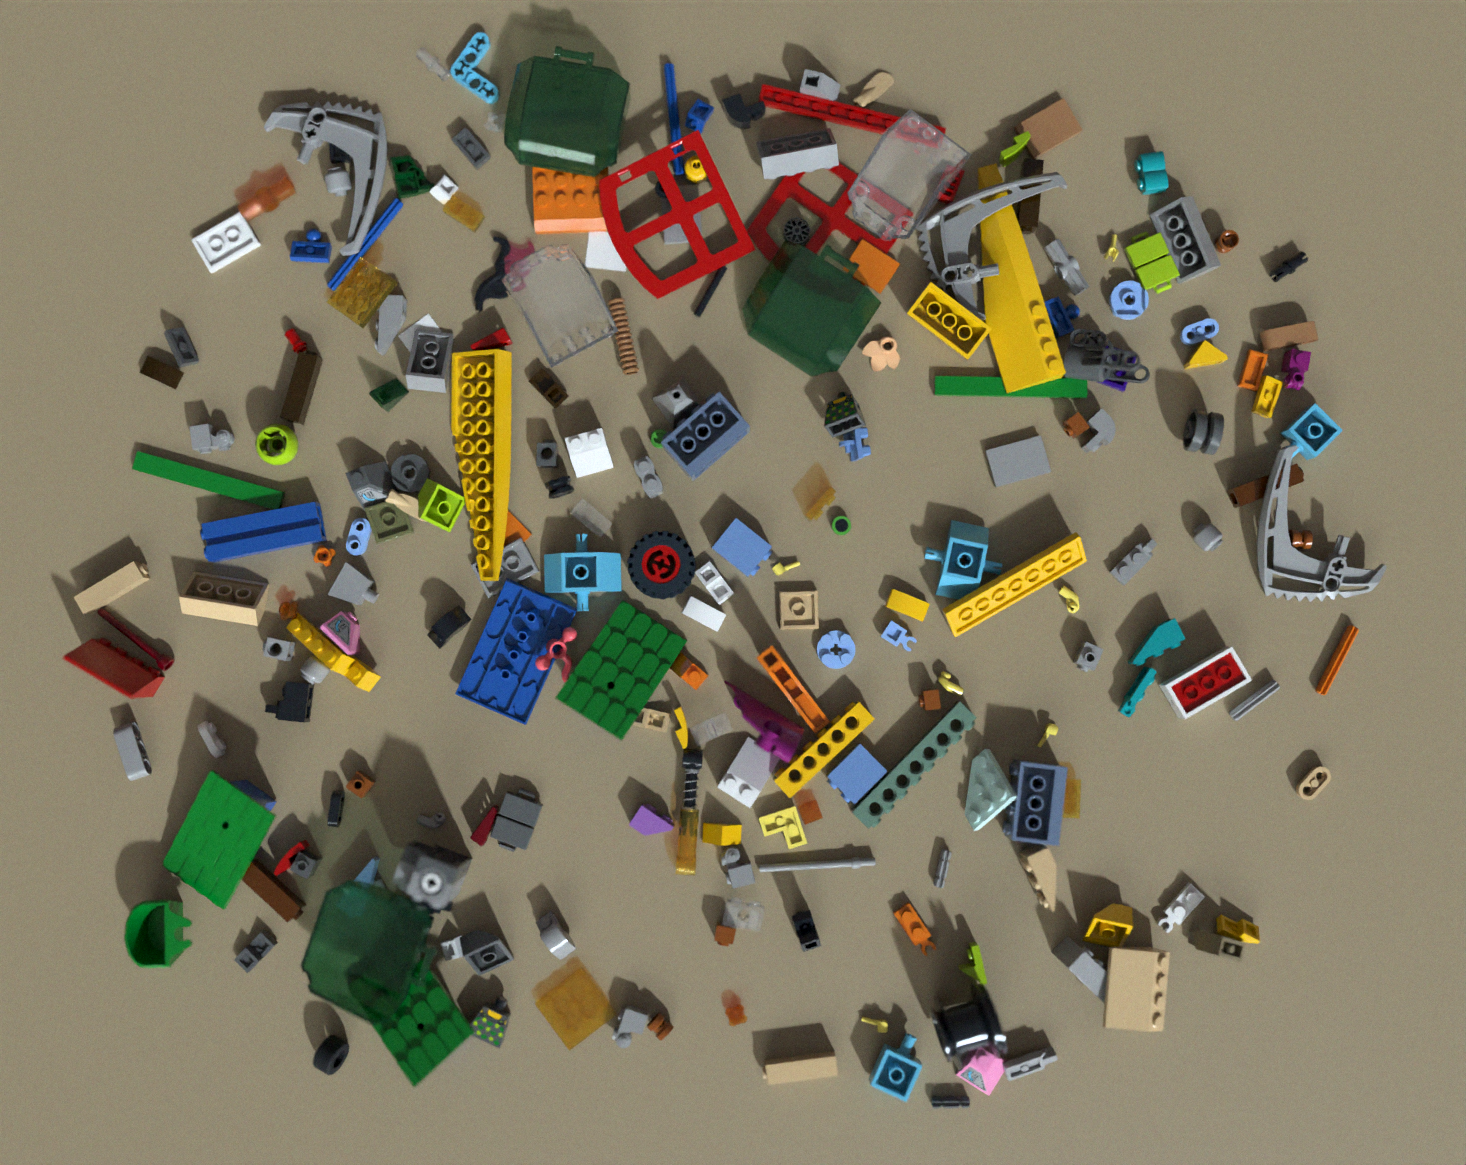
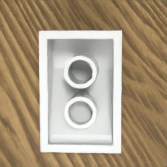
M750 737L746 739L717 785L719 789L751 808L780 760L771 752L768 753L754 744L755 740Z

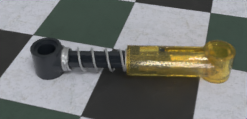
M684 748L682 768L685 769L686 781L684 782L685 790L683 791L685 793L683 799L684 806L680 808L676 875L695 876L699 809L695 807H697L696 791L698 789L697 781L699 780L697 775L700 769H702L703 750Z

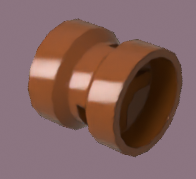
M1233 230L1224 231L1216 238L1214 242L1215 249L1219 253H1228L1239 243V236Z
M1290 529L1288 531L1291 546L1294 548L1301 547L1302 549L1311 548L1313 536L1310 530L1299 532L1296 529Z
M658 1013L648 1023L647 1028L650 1031H654L656 1037L661 1041L672 1031L674 1026L670 1022H666L664 1016Z

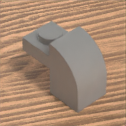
M1101 408L1087 421L1090 427L1088 429L1094 436L1081 447L1085 453L1091 450L1095 452L1102 445L1100 441L1105 446L1108 445L1115 436V423L1104 409Z
M552 911L535 922L540 931L541 939L547 948L560 960L576 949L570 935L562 929Z

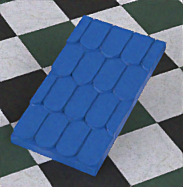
M507 578L455 694L526 725L556 658L553 657L550 660V666L546 670H539L535 665L537 657L547 653L546 644L549 640L561 639L563 630L571 626L577 612L576 608ZM560 644L553 646V653H557L560 650Z

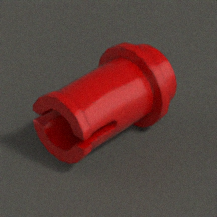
M294 328L285 332L284 336L292 345L294 352L299 354V351H306L307 343L302 341Z

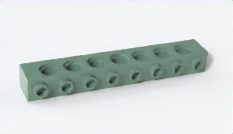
M957 701L850 811L868 829L871 826L873 828L876 827L881 821L880 817L884 813L888 814L895 807L893 803L897 799L902 800L908 793L907 789L911 785L915 786L922 779L920 776L925 771L929 772L935 766L933 762L938 757L940 759L943 758L949 751L947 748L951 744L955 745L962 738L961 733L965 729L969 731L975 725L974 720L977 717L960 701ZM953 719H957L960 723L956 730H953L950 726ZM940 733H944L946 741L940 744L937 741V736ZM926 747H931L933 750V754L930 757H925L923 754ZM916 760L919 762V768L916 771H912L910 763ZM903 774L906 776V782L899 785L896 779L899 775ZM890 788L893 794L890 798L886 799L883 797V791ZM877 802L879 804L877 812L869 810L871 803Z

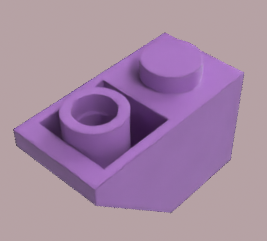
M648 803L647 805H641L629 823V826L644 836L671 831L674 828L673 820L665 814L663 816L656 813L657 809Z

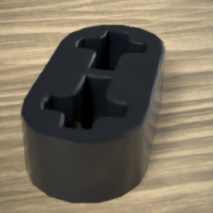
M333 790L327 820V825L330 827L338 828L341 824L345 791Z

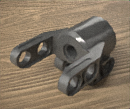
M1076 329L1071 333L1064 360L1066 371L1064 375L1066 378L1103 382L1108 379L1138 384L1149 380L1150 372L1146 366L1141 364L1139 355L1133 351L1115 350L1104 332ZM1078 334H1084L1085 337L1076 343L1075 337ZM1112 354L1117 355V361H1112ZM1129 357L1137 358L1136 364L1126 363ZM1117 370L1127 371L1124 376L1119 377L1116 375ZM1138 370H1145L1146 375L1142 379L1135 377Z

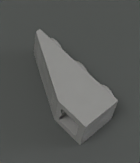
M380 295V300L377 301L379 319L376 320L378 338L375 339V349L381 355L386 354L406 320L407 299L403 295Z

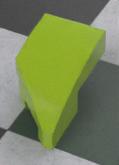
M1028 131L1014 137L1013 146L1000 152L999 163L1002 168L1020 156L1031 137Z

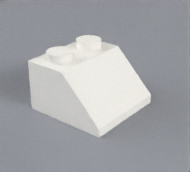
M602 428L565 438L577 478L614 468Z

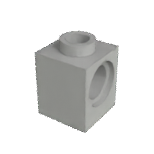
M267 637L262 647L264 651L263 656L291 661L296 642ZM276 644L281 646V651L278 654L274 650Z

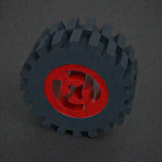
M654 531L652 534H645L641 540L635 542V546L629 552L627 569L630 579L639 591L651 598L667 599L676 597V595L683 593L689 587L694 578L696 568L694 554L687 542L675 533ZM660 551L663 554L657 556L654 559L655 561L661 563L664 560L665 565L671 566L668 556L672 555L676 562L672 575L661 579L660 576L667 573L668 569L662 568L658 570V565L652 564L655 574L651 575L648 571L649 558L654 553Z

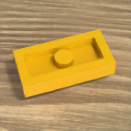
M1267 375L1263 376L1251 412L1265 418H1272L1283 382Z

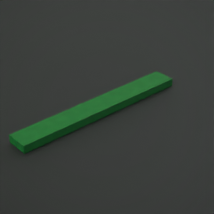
M935 376L934 396L1086 399L1087 380L1059 378L1006 393L1002 377Z
M139 451L136 453L132 466L133 470L271 509H280L285 495L284 492Z

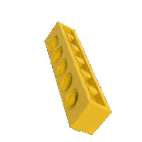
M851 702L845 708L847 712L842 716L837 715L830 722L832 726L827 730L823 728L816 735L818 737L817 740L813 743L809 741L802 748L804 750L803 753L799 756L795 754L789 760L790 765L785 769L782 767L774 774L776 777L774 782L789 798L875 719L860 702ZM850 716L856 719V724L853 727L846 725V719ZM837 729L840 730L842 737L839 740H833L832 732ZM820 743L828 745V750L825 753L818 752L817 747ZM806 756L813 757L814 763L811 766L803 764ZM793 769H797L800 772V776L795 780L789 777V772Z

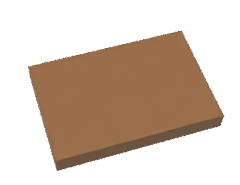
M1064 98L1014 126L1018 135L1026 131L1030 133L1031 137L1025 148L1032 159L1041 156L1083 131Z

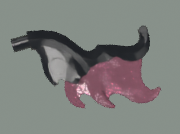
M493 237V241L500 243L502 247L494 265L496 273L484 280L476 291L474 301H476V311H483V302L487 299H504L508 297L507 291L516 293L524 289L526 285H519L518 282L526 278L531 272L530 268L524 270V265L533 258L535 248L530 241L526 249H518L511 246L504 238Z

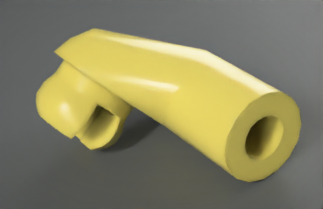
M1063 585L1058 593L1066 598L1067 610L1070 613H1076L1079 609V597Z
M944 671L941 672L940 677L938 676L940 684L947 691L961 696L964 690L963 687L949 681L951 674Z

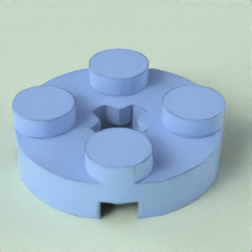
M1124 281L1112 290L1109 296V306L1115 317L1132 320L1139 317L1146 310L1149 296L1147 291L1140 286L1141 284L1135 281ZM1127 296H1130V299H1133V302L1130 303V305H1127V303L1124 301V299H1126Z
M837 630L830 631L819 640L817 655L820 661L827 667L840 669L851 663L855 655V644L848 634ZM834 644H838V647L841 648L838 655H834V652L830 650L834 647Z

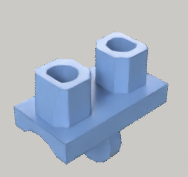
M860 427L847 432V434H843L844 441L839 442V447H845V453L850 454V461H857L871 455L870 446L862 445L861 439L868 437L867 427Z

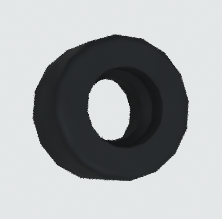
M335 1035L328 1036L320 1044L314 1055V1067L327 1075L336 1073L348 1055V1042Z

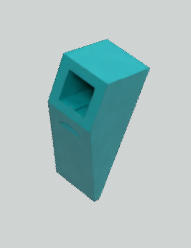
M1168 619L1152 627L1128 660V664L1142 665L1147 662L1146 658L1153 656V658L1164 654V649L1169 647L1174 649L1180 646V642L1185 640V637L1176 619Z

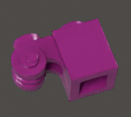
M1291 349L1284 353L1281 372L1288 373L1283 379L1285 388L1301 389L1304 384V373L1309 368L1311 352Z

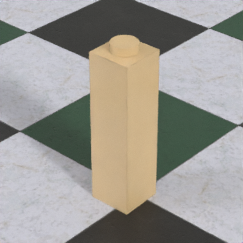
M133 561L74 596V599L83 614H92L151 579L148 575L149 570L144 563Z
M834 1051L765 1060L766 1066L762 1067L763 1078L768 1079V1085L838 1076Z

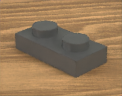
M466 127L451 139L477 170L491 159L488 152Z
M184 327L168 329L164 332L179 367L195 365L199 362Z

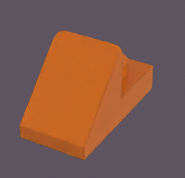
M681 652L670 667L673 672L695 690L708 677L703 670Z

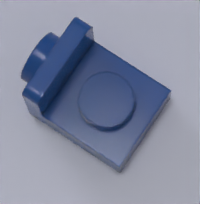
M697 99L687 113L685 126L693 131L699 130L701 134L705 123L713 114L714 107Z

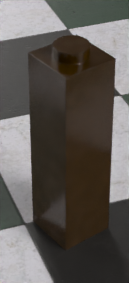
M1025 158L1021 164L1020 178L1043 174L1044 160ZM1036 184V185L1026 186V187H1022V188H1020V189L1024 190V189H1028V188L1040 186V185H1042V184ZM1041 193L1018 201L1017 220L1022 234H1032L1038 228Z
M309 350L306 353L299 351L280 418L304 425L323 362L317 353Z

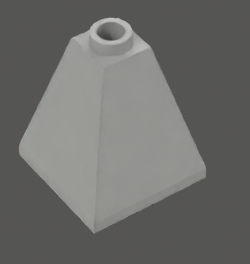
M684 377L652 398L673 429L677 428L676 425L683 418L687 420L692 415L693 409L699 405L700 407L703 406Z

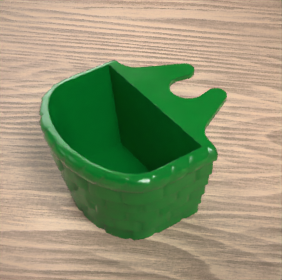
M169 899L142 901L133 907L127 917L124 933L126 949L132 961L141 968H171L172 964L177 961L184 950L192 946L190 939L183 940V927H190L192 921L183 917V902Z

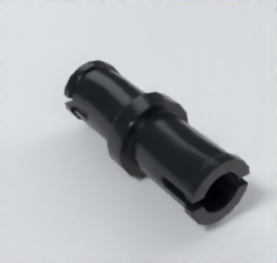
M1301 251L1290 260L1286 259L1282 262L1281 266L1270 272V277L1275 275L1271 279L1274 282H1278L1287 274L1294 273L1296 268L1308 262V257L1303 259L1306 254Z

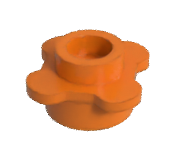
M319 545L313 559L316 563L320 562L329 567L332 564L331 560L335 556L336 551L332 548H325L324 545Z

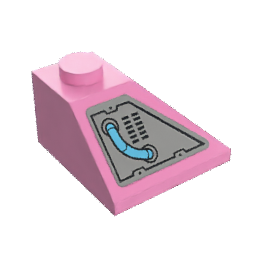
M344 611L339 612L320 627L346 654L358 655L360 653V625L356 622L357 617L350 611L348 613Z
M984 1046L969 1051L962 1062L963 1069L961 1071L958 1069L956 1075L989 1096L1004 1072L1002 1063L1007 1062V1060L1001 1056L998 1059L995 1058L991 1050Z

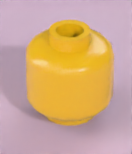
M698 155L687 159L684 167L687 179L692 183H702L708 176Z

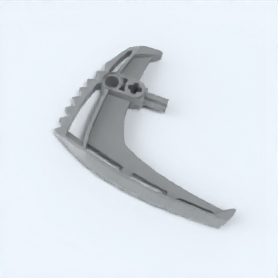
M329 101L323 107L319 102H316L313 107L307 102L279 106L271 113L264 125V129L266 132H270L275 127L302 133L301 142L303 145L297 161L302 164H308L313 150L320 147L323 141L336 145L354 160L355 194L346 246L342 247L339 251L344 256L359 253L379 202L386 171L387 136L381 112L373 115L372 110L369 109L363 113L361 106L353 110L351 104L342 108L340 102L332 107ZM296 111H309L310 113L296 112ZM329 113L341 114L373 121L374 131L372 133L358 126L330 118L327 115ZM323 117L322 121L316 122L318 118ZM374 141L378 143L376 168L370 170L372 144ZM374 178L368 205L363 206L368 180ZM364 215L359 231L353 241L360 218Z
M1058 172L999 183L962 196L933 213L917 228L918 231L922 232L918 239L924 242L920 250L927 253L923 260L930 262L926 269L933 272L930 279L938 280L936 286L943 289L947 295V288H952L959 304L980 320H985V314L977 310L972 284L981 281L983 277L999 275L998 263L979 266V264L968 262V245L972 228L988 216L1020 200L1056 187L1067 189V184ZM1042 183H1048V184H1044V185H1040V186H1036V187H1032V188H1028V189H1024V190L1020 189V188L1026 187V186H1031V185H1036V184H1042ZM1007 191L1012 192V194L985 204L981 202V200ZM973 204L975 208L945 221L946 216ZM938 225L941 227L942 246L946 268L943 269L941 274H939L928 238V230ZM969 271L973 272L971 277L967 276ZM949 274H956L953 280H946Z
M1289 445L1278 449L1266 485L1257 530V566L1264 594L1269 596L1274 593L1277 599L1284 594L1287 600L1295 596L1298 601H1301L1306 596L1311 602L1316 596L1320 601H1323L1326 595L1334 600L1338 593L1343 598L1372 591L1380 582L1387 566L1380 564L1375 570L1348 567L1346 563L1347 557L1344 555L1350 537L1338 535L1333 552H1329L1324 561L1311 558L1291 546L1287 520L1288 485L1292 455L1299 447ZM1285 459L1279 487L1275 489L1283 461ZM1277 497L1274 527L1269 528L1272 500ZM1270 536H1273L1272 568L1267 566V542ZM1274 573L1296 580L1317 583L1322 589L1320 591H1298L1272 587V576ZM1332 578V584L1330 586H1326V581ZM1340 586H1366L1360 589L1338 590Z

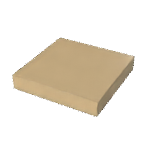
M818 590L779 591L780 630L819 629Z

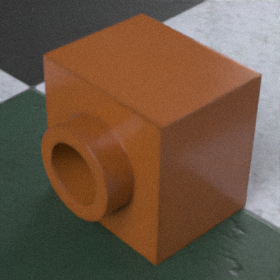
M1079 412L1062 423L1064 432L1073 439L1090 428Z
M938 689L921 691V695H918L919 705L923 707V710L941 709Z
M360 770L354 774L346 788L358 797L364 798L376 781ZM358 781L362 784L361 788L356 786Z
M717 922L714 941H717V944L722 946L733 944L736 925Z

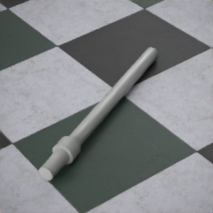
M852 857V859L759 864L760 872L841 867L857 869L860 866H875L876 863L875 858Z

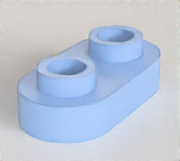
M1210 318L1185 327L1180 333V339L1185 345L1197 344L1214 337L1219 331V325L1214 319ZM1208 327L1210 331L1206 332L1204 328ZM1187 333L1192 335V339L1187 337Z
M357 518L352 522L346 542V549L352 555H362L367 549L372 531L367 519ZM359 524H363L361 531L358 530ZM355 542L358 543L357 549H353V543Z

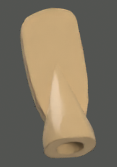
M884 72L876 74L866 84L860 95L853 99V104L857 107L865 108L868 103L878 98L893 84V77Z
M392 488L390 489L385 499L386 502L394 504L397 508L416 519L427 522L418 517V499L400 494Z

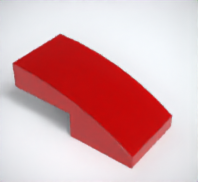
M307 840L299 842L285 854L274 871L275 876L291 868L295 861L294 856L310 846Z

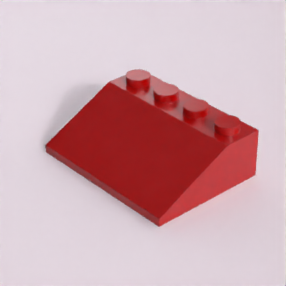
M103 637L88 640L65 654L62 658L130 699L154 697L165 678L157 668L145 666L143 660L137 657H130L127 655L128 652L120 647H113L110 645L111 641Z

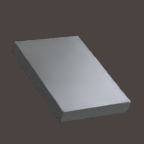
M698 184L678 186L686 202L699 197ZM661 198L662 215L672 210V206L668 198ZM699 212L695 214L693 218L702 235L701 217ZM675 224L664 230L665 245L689 243L680 224Z
M1041 435L985 451L995 488L1051 472Z
M522 538L504 546L499 581H481L477 561L471 564L489 599L501 592L507 578L519 583L539 572Z

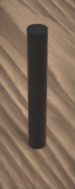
M727 267L719 268L694 312V315L698 318L704 312L728 269Z

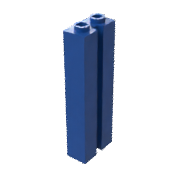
M317 502L202 523V529L200 530L202 539L206 540L207 543L206 548H204L205 558L209 562L214 563L327 541L321 505Z

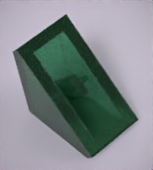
M395 378L370 391L369 395L381 408L389 412L409 391Z

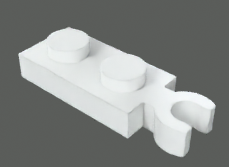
M1188 882L1163 910L1167 915L1159 918L1156 924L1161 926L1162 923L1166 922L1167 927L1164 931L1169 933L1173 928V923L1175 922L1180 925L1205 896Z

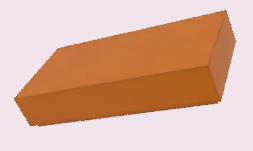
M1252 349L1247 351L1238 387L1255 392L1258 391L1268 354Z

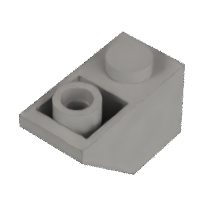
M805 69L800 93L837 102L841 85L824 73Z

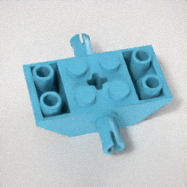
M951 520L945 549L942 551L926 547L925 552L927 553L924 554V559L941 562L935 595L959 600L979 588L983 571L1000 575L1001 569L996 568H1002V563L986 560L989 528ZM964 556V560L967 563L962 565L959 559Z
M575 534L576 551L574 553L544 555L545 593L575 592L577 594L576 611H582V603L583 611H589L588 594L590 592L622 591L621 553L589 552L587 547L588 534H582V542L581 535ZM581 568L587 571L582 578L581 575L577 574L578 571H581Z

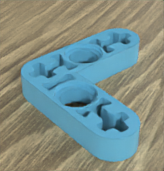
M479 32L472 37L452 65L450 72L457 83L485 102L493 104L499 99L497 87L474 71L490 48L488 36L483 32ZM484 39L485 44L479 45L477 41H482ZM469 53L476 55L475 60L472 62L465 60L466 55ZM457 70H458V71H461V70H462L464 74H463V75L459 74V75L457 76L456 71H457ZM473 79L480 80V84L476 88L470 86V82ZM485 87V89L489 92H492L493 90L494 96L490 95L488 97L486 91H484L483 88Z

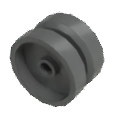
M1193 409L1188 416L1184 429V450L1197 452L1200 449L1202 454L1214 455L1219 448L1223 436V415L1216 412H1210L1207 415L1204 410Z

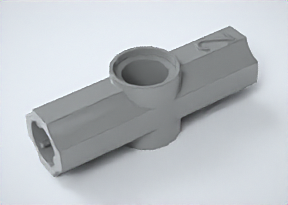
M1059 239L1051 242L1044 248L1054 264L1055 273L1061 280L1065 281L1074 296L1082 293L1089 287L1079 271L1077 260L1068 254Z

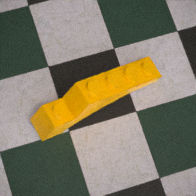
M297 613L286 627L329 669L344 675L356 687L370 692L381 678L370 666L355 656L346 654L332 639L303 615Z

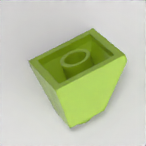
M427 478L418 495V517L450 532L466 503L465 497Z

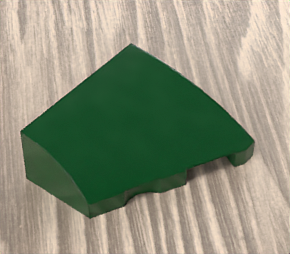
M409 155L390 157L389 166L398 199L428 193L435 186L434 183L429 182L424 176L423 170L415 165V161Z

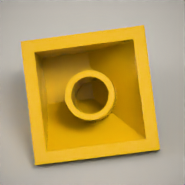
M1112 903L1095 914L1083 936V941L1109 947H1122L1133 927L1132 907Z

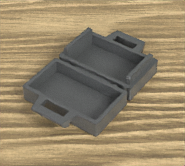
M520 788L517 794L509 791L506 792L490 837L500 840L499 847L512 852L517 847L523 850L528 848L535 829L534 827L543 807V804L535 801V793ZM523 793L531 796V799L520 796V794ZM503 842L513 845V847L507 846Z

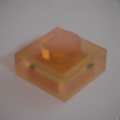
M816 799L798 806L805 825L823 818Z

